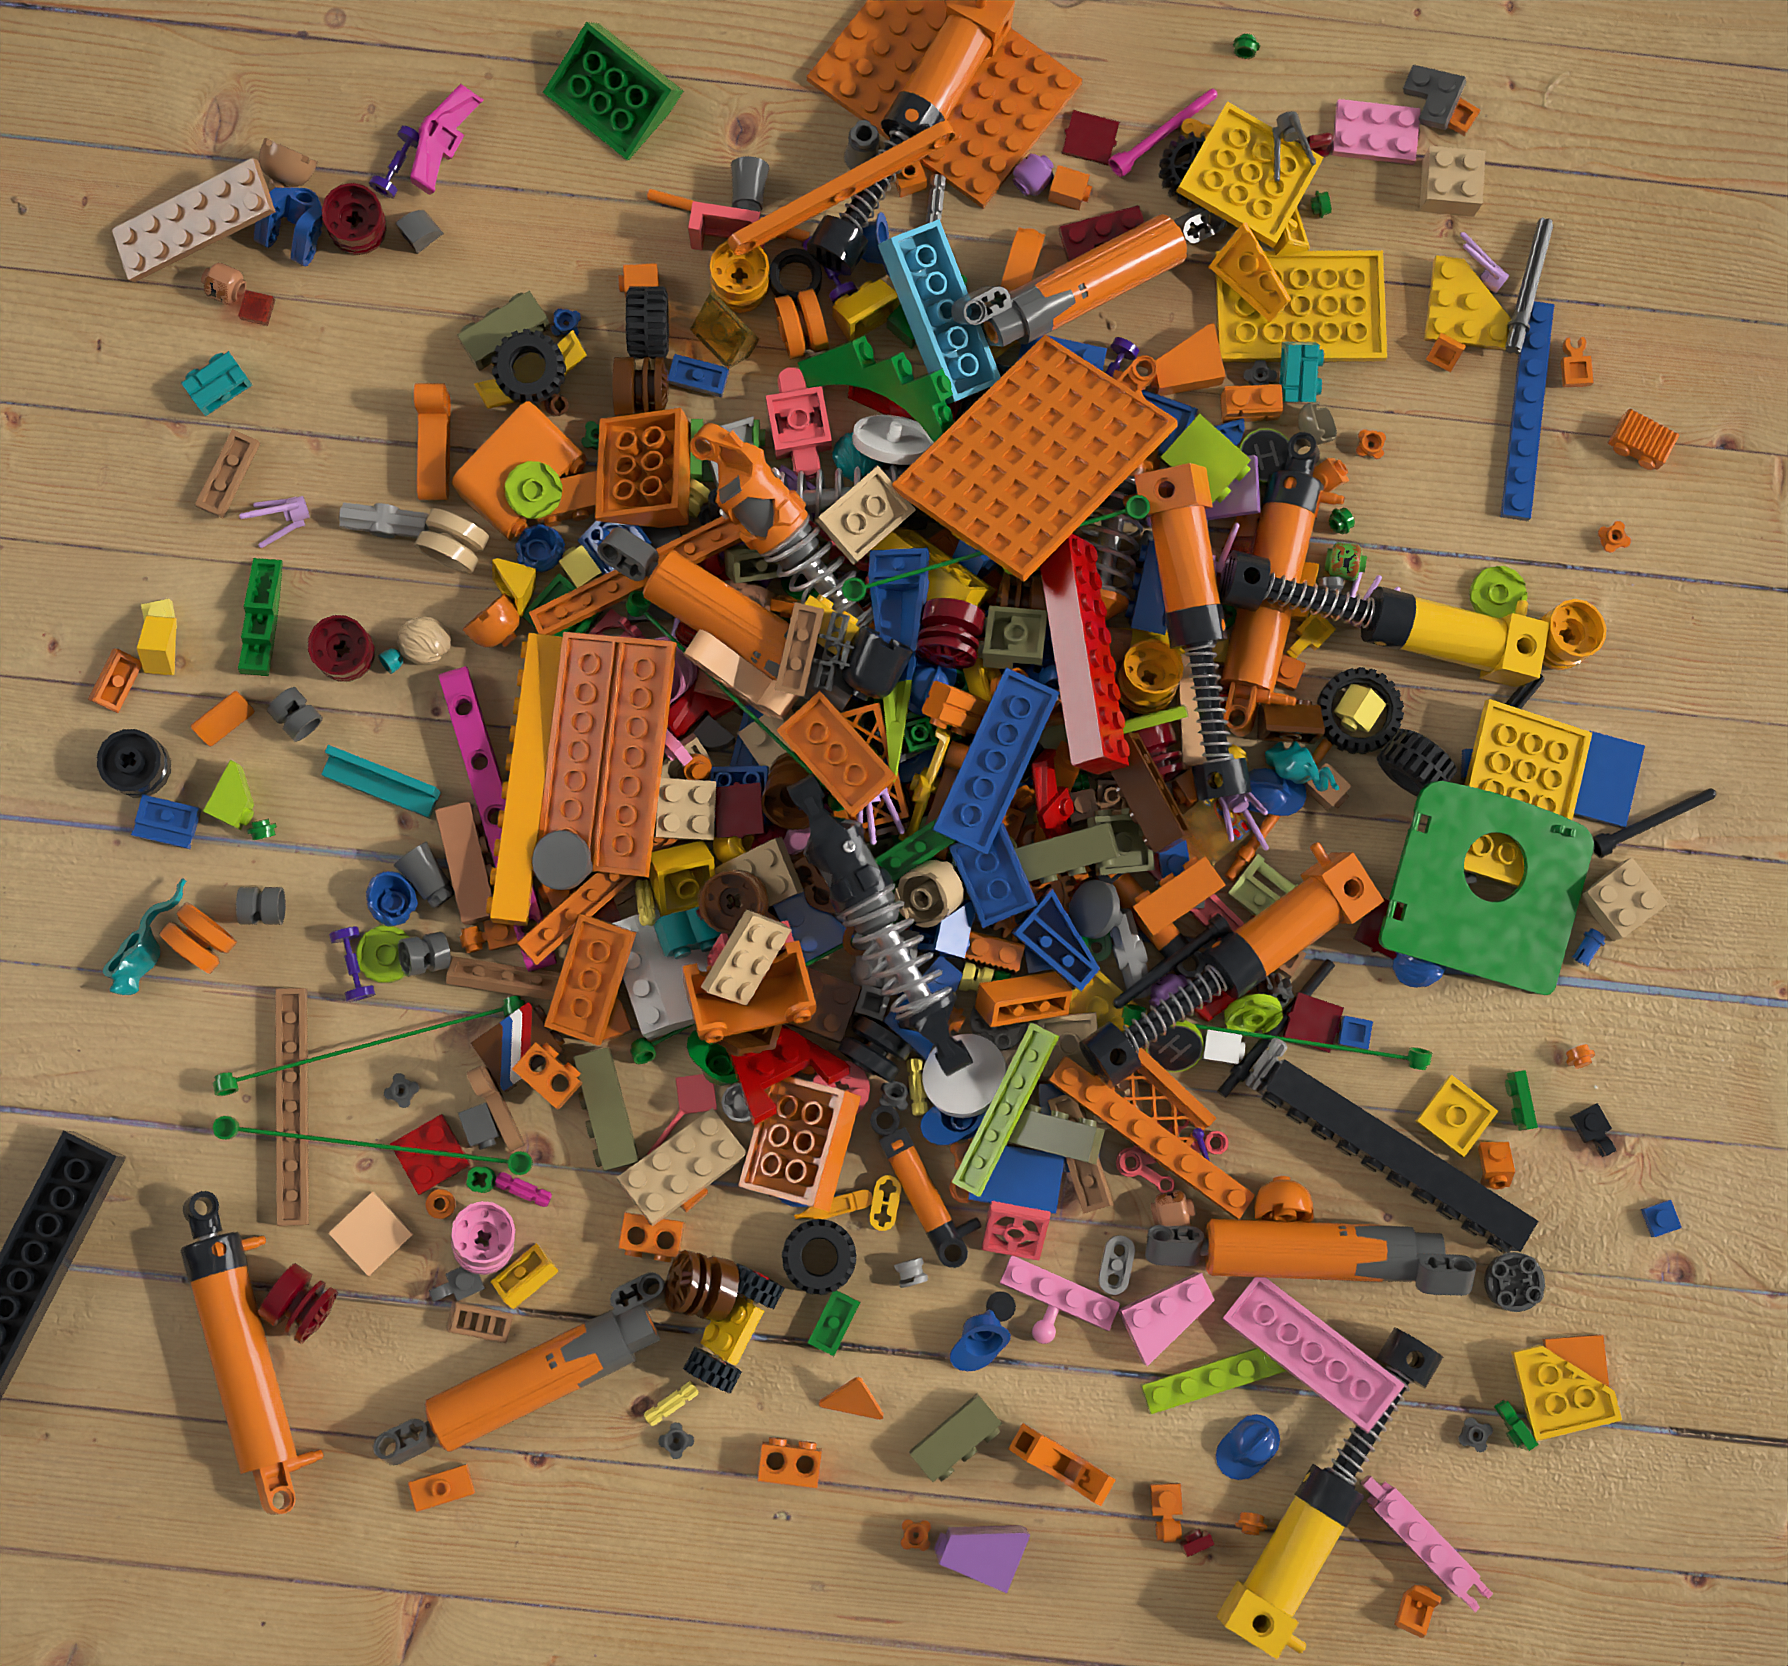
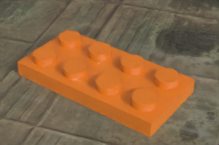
M821 691L815 694L776 730L852 817L857 815L897 778Z
M579 914L544 1027L595 1045L602 1044L637 932L585 914Z

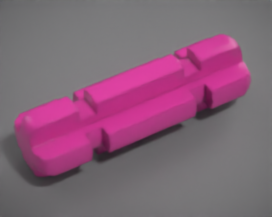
M500 1172L495 1180L496 1187L502 1190L508 1189L509 1193L528 1201L533 1200L535 1204L542 1207H547L552 1197L551 1192L544 1189L538 1190L537 1186L518 1178L513 1179L511 1175Z

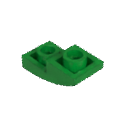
M929 717L905 724L903 737L909 753L926 751L937 747L939 738L934 735L938 726L929 723ZM947 725L946 729L951 731L952 726ZM953 732L949 745L952 740L961 742L963 739L962 735Z

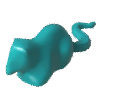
M1280 741L1265 752L1266 764L1275 767L1276 773L1281 778L1291 780L1296 784H1303L1312 779L1315 788L1321 792L1328 789L1329 780L1333 789L1340 790L1329 767H1323L1319 772L1306 747L1301 748L1297 741H1293L1289 748H1285L1284 743Z
M184 878L177 884L176 892L171 899L157 903L145 912L140 921L139 929L132 932L125 939L117 953L104 966L103 974L113 980V985L109 989L110 992L119 995H133L137 993L141 977L158 962L161 949L153 936L150 924L159 913L174 908L181 901L183 886L186 883Z

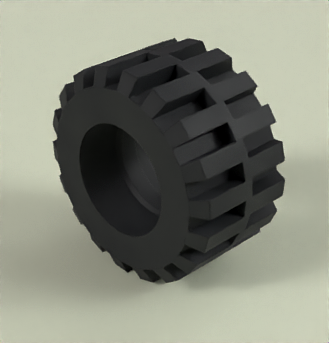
M630 286L627 291L626 343L628 354L630 357H634V359H644V357H650V359L664 357L665 359L668 354L669 305L668 294L664 286Z
M523 329L521 333H518L517 330L511 332L512 336L509 338L505 336L501 340L503 342L501 346L497 345L494 350L496 352L495 357L492 356V373L497 385L506 396L516 403L521 402L523 404L526 401H530L536 406L541 405V401H550L552 399L551 396L554 393L557 395L560 392V385H564L566 365L562 352L552 338L548 335H543L541 331L535 330V332H531L530 329ZM529 352L540 354L546 363V368L541 378L532 383L518 381L513 374V365L516 359L522 354Z
M1398 729L1377 756L1378 764L1383 772L1398 786L1418 797L1421 789L1428 783L1434 781L1450 782L1457 773L1454 762L1443 749L1425 736L1408 729Z
M815 1219L800 1224L790 1233L782 1251L783 1268L790 1282L800 1290L809 1294L819 1295L834 1292L844 1286L854 1272L857 1257L854 1242L848 1232L837 1223L826 1219ZM814 1239H825L835 1247L837 1261L831 1271L817 1275L809 1272L804 1267L802 1251L808 1242Z

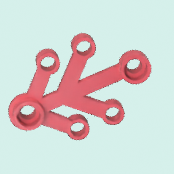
M1185 1119L1183 1126H1178V1135L1182 1129L1188 1126L1189 1121ZM1170 1120L1171 1125L1168 1128V1131L1173 1134L1172 1120ZM1221 1131L1209 1132L1203 1139L1206 1150L1210 1154H1222L1228 1148V1138ZM1213 1137L1220 1140V1146L1216 1149L1210 1145V1140ZM1198 1141L1193 1142L1190 1147L1200 1153ZM1134 1145L1132 1148H1125L1118 1153L1116 1168L1122 1175L1126 1177L1140 1175L1156 1185L1157 1190L1161 1193L1173 1191L1175 1187L1174 1180L1169 1176H1161L1146 1166L1156 1163V1161L1148 1154L1143 1153L1144 1151ZM1127 1157L1134 1158L1135 1166L1133 1168L1126 1167L1125 1159ZM1163 1179H1167L1170 1182V1188L1166 1191L1160 1187V1182Z

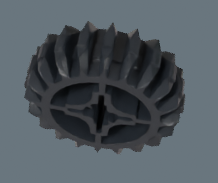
M1192 131L1189 133L1188 139L1181 134L1178 137V142L1172 140L1169 143V149H1164L1163 158L1159 162V167L1161 168L1159 178L1164 179L1162 187L1170 188L1168 192L1169 197L1178 195V204L1183 199L1188 200V207L1192 206L1193 201L1176 191L1206 140L1204 132L1200 134L1199 138H1196ZM1189 153L1188 161L1181 162V165H1175V161L1178 158Z

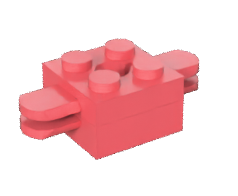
M789 367L779 373V393L766 395V406L776 460L791 457L795 475L798 477V473L801 470L805 474V479L811 480L816 477L817 471L820 469L818 453L832 450V439L822 386L806 389L802 372L797 368Z

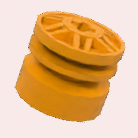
M727 241L719 245L712 254L709 265L712 295L718 304L728 311L738 313L752 311L762 304L768 294L769 262L767 255L761 246L743 255L735 256ZM737 279H743L742 283H737Z
M1571 599L1564 601L1538 619L1550 623L1542 663L1550 669L1561 671L1574 667L1601 649L1606 639V625L1603 616L1595 606L1584 600Z
M1155 639L1142 640L1131 646L1124 657L1116 679L1122 704L1134 713L1143 715L1166 709L1173 700L1183 675L1184 666L1178 652L1175 649H1170V645L1166 642Z

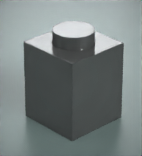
M863 984L853 1016L857 1017L860 1014L881 1025L891 995L881 994V989Z
M486 1102L458 1113L470 1147L478 1146L479 1150L495 1145V1139L502 1137Z

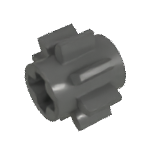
M1271 973L1266 976V979L1261 984L1256 985L1258 994H1267L1277 998L1282 1007L1287 1005L1289 998L1294 997L1290 978L1282 979L1280 973Z

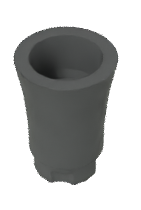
M858 121L849 132L844 160L850 170L879 155L878 150L881 149L877 128L871 125L869 121Z
M745 156L736 158L730 165L733 191L732 207L759 211L761 216L769 165L764 160L756 157Z
M427 842L412 849L393 865L415 887L424 901L427 900L433 909L439 907L455 895L454 888L450 885L451 881L441 869Z

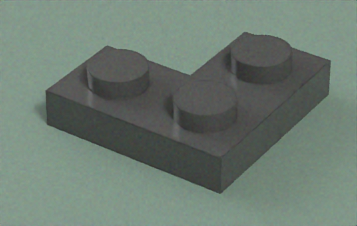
M1413 64L1403 91L1406 95L1427 99L1419 116V123L1446 130L1466 85V77Z

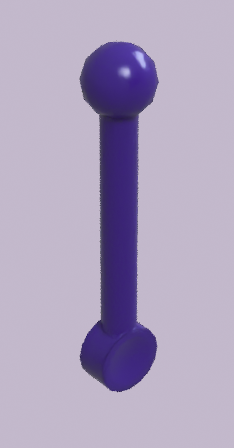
M1195 1128L1192 1132L1193 1137L1198 1141L1202 1156L1210 1161L1203 1140L1204 1131L1201 1128Z

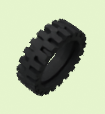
M1365 667L1347 669L1334 676L1321 691L1316 704L1321 707L1325 728L1323 737L1326 736L1332 745L1338 746V750H1346L1350 754L1373 752L1386 745L1400 728L1404 712H1402L1404 707L1403 701H1400V691L1395 690L1394 682L1392 680L1388 681L1385 674L1376 673L1377 670L1374 669L1365 670ZM1351 684L1367 685L1375 689L1384 699L1387 708L1386 721L1382 729L1375 735L1366 738L1352 737L1342 732L1335 723L1332 714L1333 700L1344 687Z

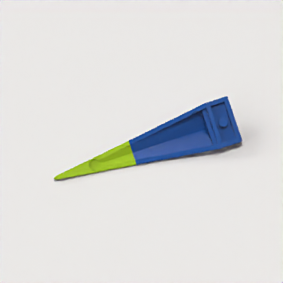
M928 549L870 550L869 583L928 567ZM929 571L870 588L875 630L880 632L879 636L888 643L893 638L913 651L912 657L890 695L883 698L889 768L896 776L917 659L915 649L919 641L918 634L922 629L921 620L929 587Z

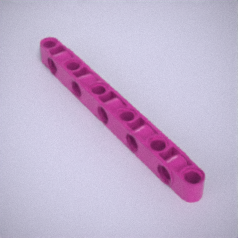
M464 666L439 674V680L495 867L497 868L498 857L494 856V845L496 839H501L502 828H498V824H491L490 818L496 811H505L506 799H501L503 780L468 667ZM464 703L471 704V711L467 715L458 714L460 705ZM478 758H488V764L484 769L477 770L474 768V763ZM533 883L528 921L533 920L539 923L544 916ZM513 925L519 940L525 935L523 931L524 926ZM521 950L528 972L557 964L554 950L538 965H535Z

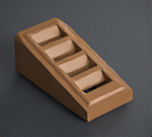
M453 1300L446 1330L450 1333L507 1344L513 1313ZM460 1311H466L463 1325L458 1326ZM473 1312L478 1313L474 1329L469 1328ZM485 1315H489L490 1318L486 1332L481 1331ZM496 1318H502L499 1333L493 1334Z

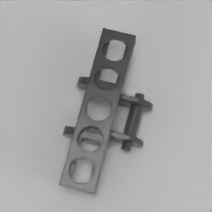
M832 612L827 634L819 633L818 637L827 640L822 660L816 658L812 660V662L819 663L814 683L816 688L831 691L838 664H840L839 668L844 669V666H850L846 661L849 649H854L855 646H851L850 641H846L843 644L850 618L848 615ZM838 617L843 618L840 628L835 626V619ZM838 631V638L832 637V633ZM830 646L837 648L835 657H830L827 653ZM842 647H843L841 659H840V661H839L840 654H841V650H842ZM824 665L831 666L830 672L824 669ZM823 675H828L826 686H823L820 682Z

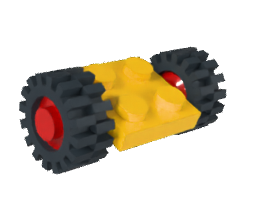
M739 1263L736 1265L739 1274L738 1292L745 1296L741 1297L737 1294L734 1306L725 1320L720 1322L711 1321L705 1328L700 1343L713 1351L714 1354L712 1355L707 1351L694 1347L683 1368L687 1373L730 1394L742 1373L740 1369L732 1364L737 1365L764 1313V1310L753 1304L754 1301L774 1309L785 1287L772 1281L769 1277Z

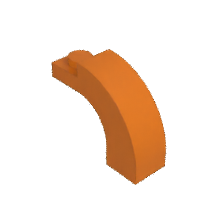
M1018 228L1000 287H1004L1008 292H1011L1032 281L1045 234L1039 233L1032 228Z
M1022 1423L1008 1450L1026 1462L1057 1478L1099 1506H1102L1116 1479L1105 1473L1102 1469Z

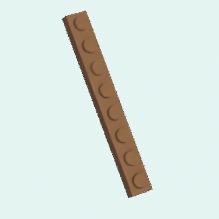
M307 988L275 989L276 1067L308 1059ZM308 1063L276 1072L277 1132L308 1135ZM276 1136L277 1226L309 1225L308 1140Z

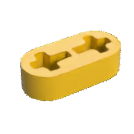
M891 1175L880 1177L874 1187L869 1219L871 1225L879 1231L889 1230L896 1221L901 1185L899 1180ZM886 1180H891L892 1186L896 1187V1192L890 1193L889 1201L885 1202L883 1201L884 1191L879 1190L880 1184H885ZM882 1204L888 1205L886 1213L888 1216H891V1221L885 1222L884 1226H879V1222L874 1219V1215L881 1212Z

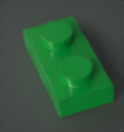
M1526 1070L1507 1073L1508 1079L1505 1080V1087L1508 1096H1512L1514 1108L1511 1109V1115L1514 1125H1518L1519 1131L1538 1128Z
M838 1290L832 1292L807 1343L834 1356L861 1302Z

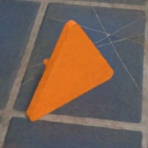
M860 1377L850 1380L822 1398L819 1402V1406L822 1408L878 1420L883 1419L884 1415Z

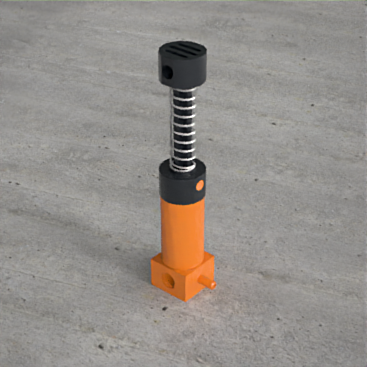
M1014 0L949 1L946 7L945 23L902 92H899L881 121L883 131L891 139L884 140L886 147L884 150L879 149V154L931 126L947 120L985 56L988 55L991 58L994 56L1012 27ZM902 169L851 196L852 202L845 204L847 209L845 213H839L841 219L825 215L807 243V251L826 268L838 274L850 276L868 248V240L863 235L862 228L869 225L868 219L874 217L873 210L880 207L879 201L885 199L884 192L890 191V183L896 181V174L901 173Z
M1187 463L1134 475L1137 494L1124 496L1123 504L1126 506L1127 501L1135 495L1146 497L1150 503L1149 513L1145 517H1150L1166 611L1165 620L1170 649L1182 648L1186 652L1185 655L1190 657V663L1186 666L1192 669V674L1189 675V678H1193L1194 685L1191 686V689H1195L1196 693L1192 700L1197 701L1198 707L1194 711L1199 712L1200 719H1197L1196 722L1201 723L1202 730L1198 734L1203 735V741L1200 745L1205 747V752L1202 756L1207 759L1201 765L1191 766L1197 801L1252 792L1246 757L1234 759V755L1229 754L1228 748L1232 744L1227 742V736L1230 732L1225 731V725L1228 721L1223 719V714L1226 710L1221 707V703L1225 699L1219 695L1223 688L1218 686L1217 683L1221 676L1216 675L1215 669L1219 665L1214 663L1213 658L1217 654L1212 652V648L1216 646L1215 644L1227 640L1228 636L1223 606L1220 603L1205 509L1213 508L1207 469L1203 466ZM1221 775L1223 777V783H1221L1220 781Z
M1320 842L1312 844L1310 850L1318 862L1300 874L1303 882L1237 930L1230 932L1202 952L1206 972L1202 975L1196 973L1197 978L1193 981L1187 979L1188 985L1184 988L1178 986L1179 991L1174 995L1169 992L1170 998L1165 1001L1160 999V1005L1156 1008L1150 1006L1151 1011L1149 1013L1141 1012L1142 1018L1138 1021L1132 1019L1133 1024L1128 1028L1123 1025L1124 1031L1121 1032L1113 1023L1107 1022L1079 1042L1083 1056L1096 1075L1108 1087H1115L1142 1067L1138 1056L1139 1048H1148V1042H1156L1158 1034L1166 1035V1029H1174L1176 1021L1184 1022L1185 1015L1192 1016L1194 1008L1202 1009L1203 1002H1212V995L1220 996L1222 990L1235 1000L1240 998L1265 980L1266 976L1340 923L1353 924L1384 902V899L1354 852H1331L1327 855Z

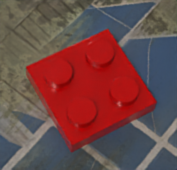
M443 1114L390 1143L393 1146L465 1154ZM393 1150L418 1195L427 1192L471 1166L469 1159Z

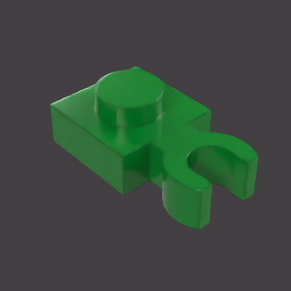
M1502 1400L1494 1406L1509 1430L1506 1433L1507 1437L1516 1448L1521 1447V1449L1531 1451L1539 1445L1508 1401Z

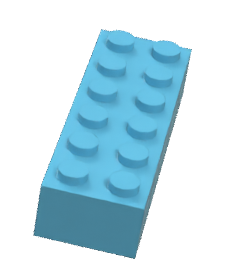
M940 219L878 244L927 372L930 373L943 368L945 375L950 379L953 395L945 399L946 405L993 386L1001 376L981 325L958 324L952 318V305L956 300L967 295L968 291ZM970 305L966 309L968 318L972 312Z

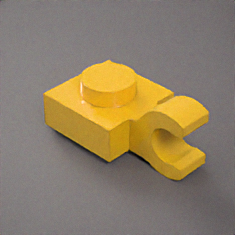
M1320 613L1316 615L1311 614L1294 631L1300 638L1289 648L1286 654L1296 659L1308 646L1316 651L1336 628L1323 618Z

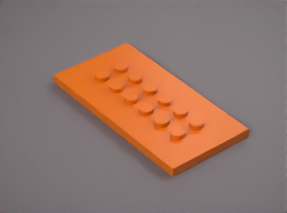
M563 632L537 843L542 837L553 831L573 832L578 834L589 847L593 864L592 871L649 877L677 650L676 642Z

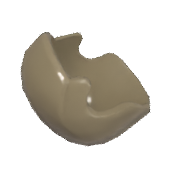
M1311 402L1304 405L1300 411V432L1311 434L1317 445L1335 440L1337 438V429L1331 412L1328 408H1317L1316 406L1320 402Z

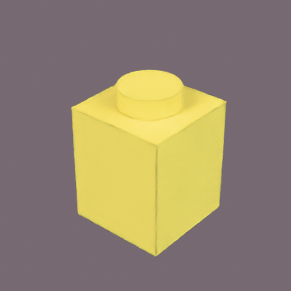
M583 545L578 548L575 546L569 548L563 553L562 559L559 560L561 568L576 588L603 576Z
M1351 684L1335 708L1334 713L1342 720L1341 725L1353 732L1358 729L1369 733L1386 703L1371 688Z

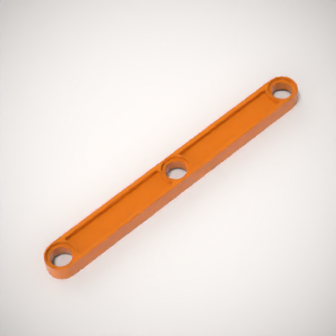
M941 121L738 230L729 237L727 243L735 256L743 255L946 146L955 138L956 133L948 121Z

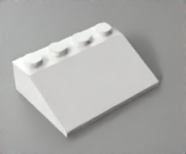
M655 910V922L660 918L659 910ZM638 914L612 924L637 932L623 979L641 1033L644 1037L651 1040L694 1024L683 984L682 966L697 963L700 971H706L708 966L707 955H709L710 951L701 952V949L691 950L692 953L689 956L681 959H675L674 956L665 957L654 925L642 926L639 923L640 915Z

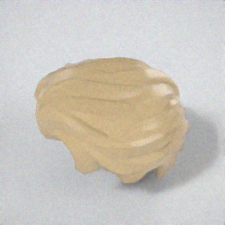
M431 617L409 619L399 628L397 633V646L400 654L418 665L436 664L441 659V656L450 650V631L443 623Z

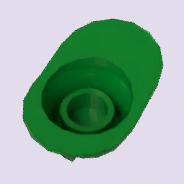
M695 1030L692 1031L687 1039V1051L694 1063L702 1069L704 1077L710 1083L719 1086L737 1083L738 1080L726 1048L719 1044L707 1043L706 1040L699 1039Z

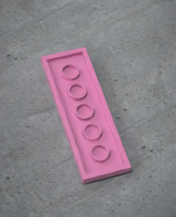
M1255 1277L1223 1317V1321L1367 1434L1405 1386L1404 1383L1267 1278Z

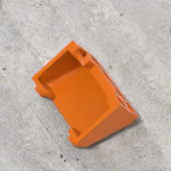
M530 401L520 405L465 462L452 479V485L461 499L509 541L514 537L520 536L523 530L527 528V518L518 515L508 505L504 489L508 474L522 463L535 461L549 465L560 478L563 473L566 476L579 474L584 469L587 461L586 455Z
M799 940L785 943V951L775 957L747 1006L710 994L701 987L712 969V965L707 966L706 971H700L697 963L682 966L683 984L699 1039L706 1040L707 1043H715L726 1036L792 1021L795 1023L809 1021L816 1012V1002Z

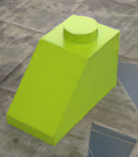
M230 760L203 812L241 831L243 826H247L254 815V810H252L254 802L243 767Z

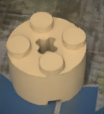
M927 860L903 875L899 880L898 887L895 889V902H905L904 906L899 909L900 913L906 919L913 918L916 922L915 925L920 927L937 925L946 918V915L949 916L964 901L962 882L955 872L954 866L947 861Z

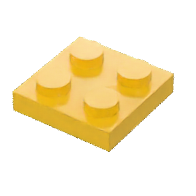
M1449 1075L1415 1122L1460 1157H1465L1498 1113V1110L1456 1077Z

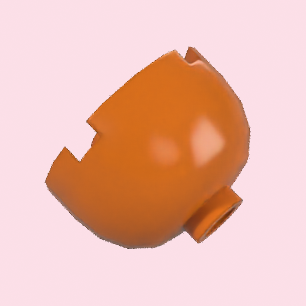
M504 593L494 600L483 612L481 611L462 630L473 642L482 647L493 648L500 643L503 647H506L517 637L514 631L519 626L520 616L517 613L513 600Z
M1288 1176L1273 1178V1181L1265 1184L1255 1197V1220L1311 1222L1314 1219L1311 1194L1306 1187L1291 1180Z

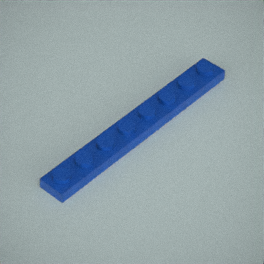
M1534 301L1529 320L1530 331L1525 334L1521 353L1518 354L1501 518L1529 521L1532 515L1554 304Z

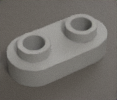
M1113 1236L1105 1244L1098 1282L1101 1289L1108 1294L1117 1295L1122 1293L1129 1283L1135 1247L1133 1242L1125 1236ZM1118 1244L1124 1247V1253L1121 1256H1117L1114 1253V1247ZM1110 1274H1116L1118 1277V1282L1115 1285L1108 1283V1276Z

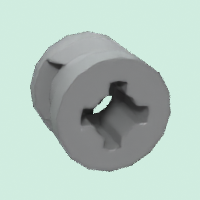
M922 1257L894 1265L895 1270L900 1273V1288L928 1281V1276L922 1269L924 1264Z

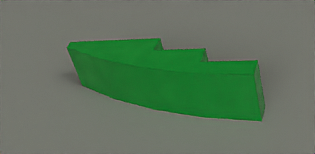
M253 558L244 602L245 618L241 633L243 644L238 664L240 674L269 676L278 620L283 568L282 560Z

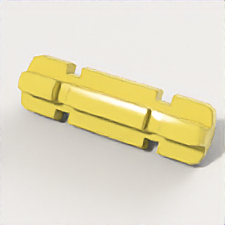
M639 879L635 883L637 908L640 915L639 923L642 926H653L656 915L653 909L654 901L651 882L647 879L644 881Z
M912 1058L906 1062L907 1072H910L908 1081L911 1100L913 1099L911 1107L912 1114L920 1116L928 1111L927 1102L924 1099L926 1098V1092L921 1074L923 1064L921 1058Z
M687 1382L680 1387V1391H674L657 1403V1407L653 1406L644 1413L647 1422L651 1426L656 1425L662 1421L663 1416H669L683 1406L686 1400L690 1401L696 1397L699 1392L693 1382Z

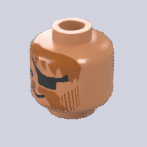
M216 263L211 268H206L201 277L205 294L223 304L230 305L235 301H240L246 290V281L241 271L224 263Z
M1181 1190L1158 1194L1155 1202L1151 1203L1155 1225L1190 1226V1217L1196 1216L1192 1198L1186 1199L1185 1194Z

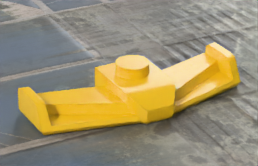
M573 330L557 344L565 359V376L587 354ZM531 352L516 360L513 365L516 372L514 376L523 383L537 381L544 374L546 368L544 358L541 359L537 353ZM495 378L474 383L487 409L514 403L510 397L502 392Z
M937 728L934 736L939 738V742L929 768L924 767L921 774L915 773L909 790L914 791L911 801L916 802L908 830L904 834H899L898 838L902 841L919 829L930 793L953 732L950 730Z

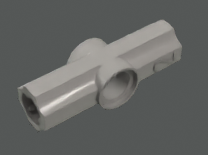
M343 502L340 508L339 526L343 529L370 532L372 535L383 538H395V535L418 538L420 532L429 531V527L425 523L429 514L400 510L396 506L383 503L367 506Z
M1130 908L1120 909L1123 915L1122 922L1119 926L1113 927L1110 930L1114 945H1112L1118 969L1122 972L1126 990L1148 974L1146 966L1148 959L1141 937L1138 936L1136 923ZM1152 985L1136 998H1143L1151 994Z

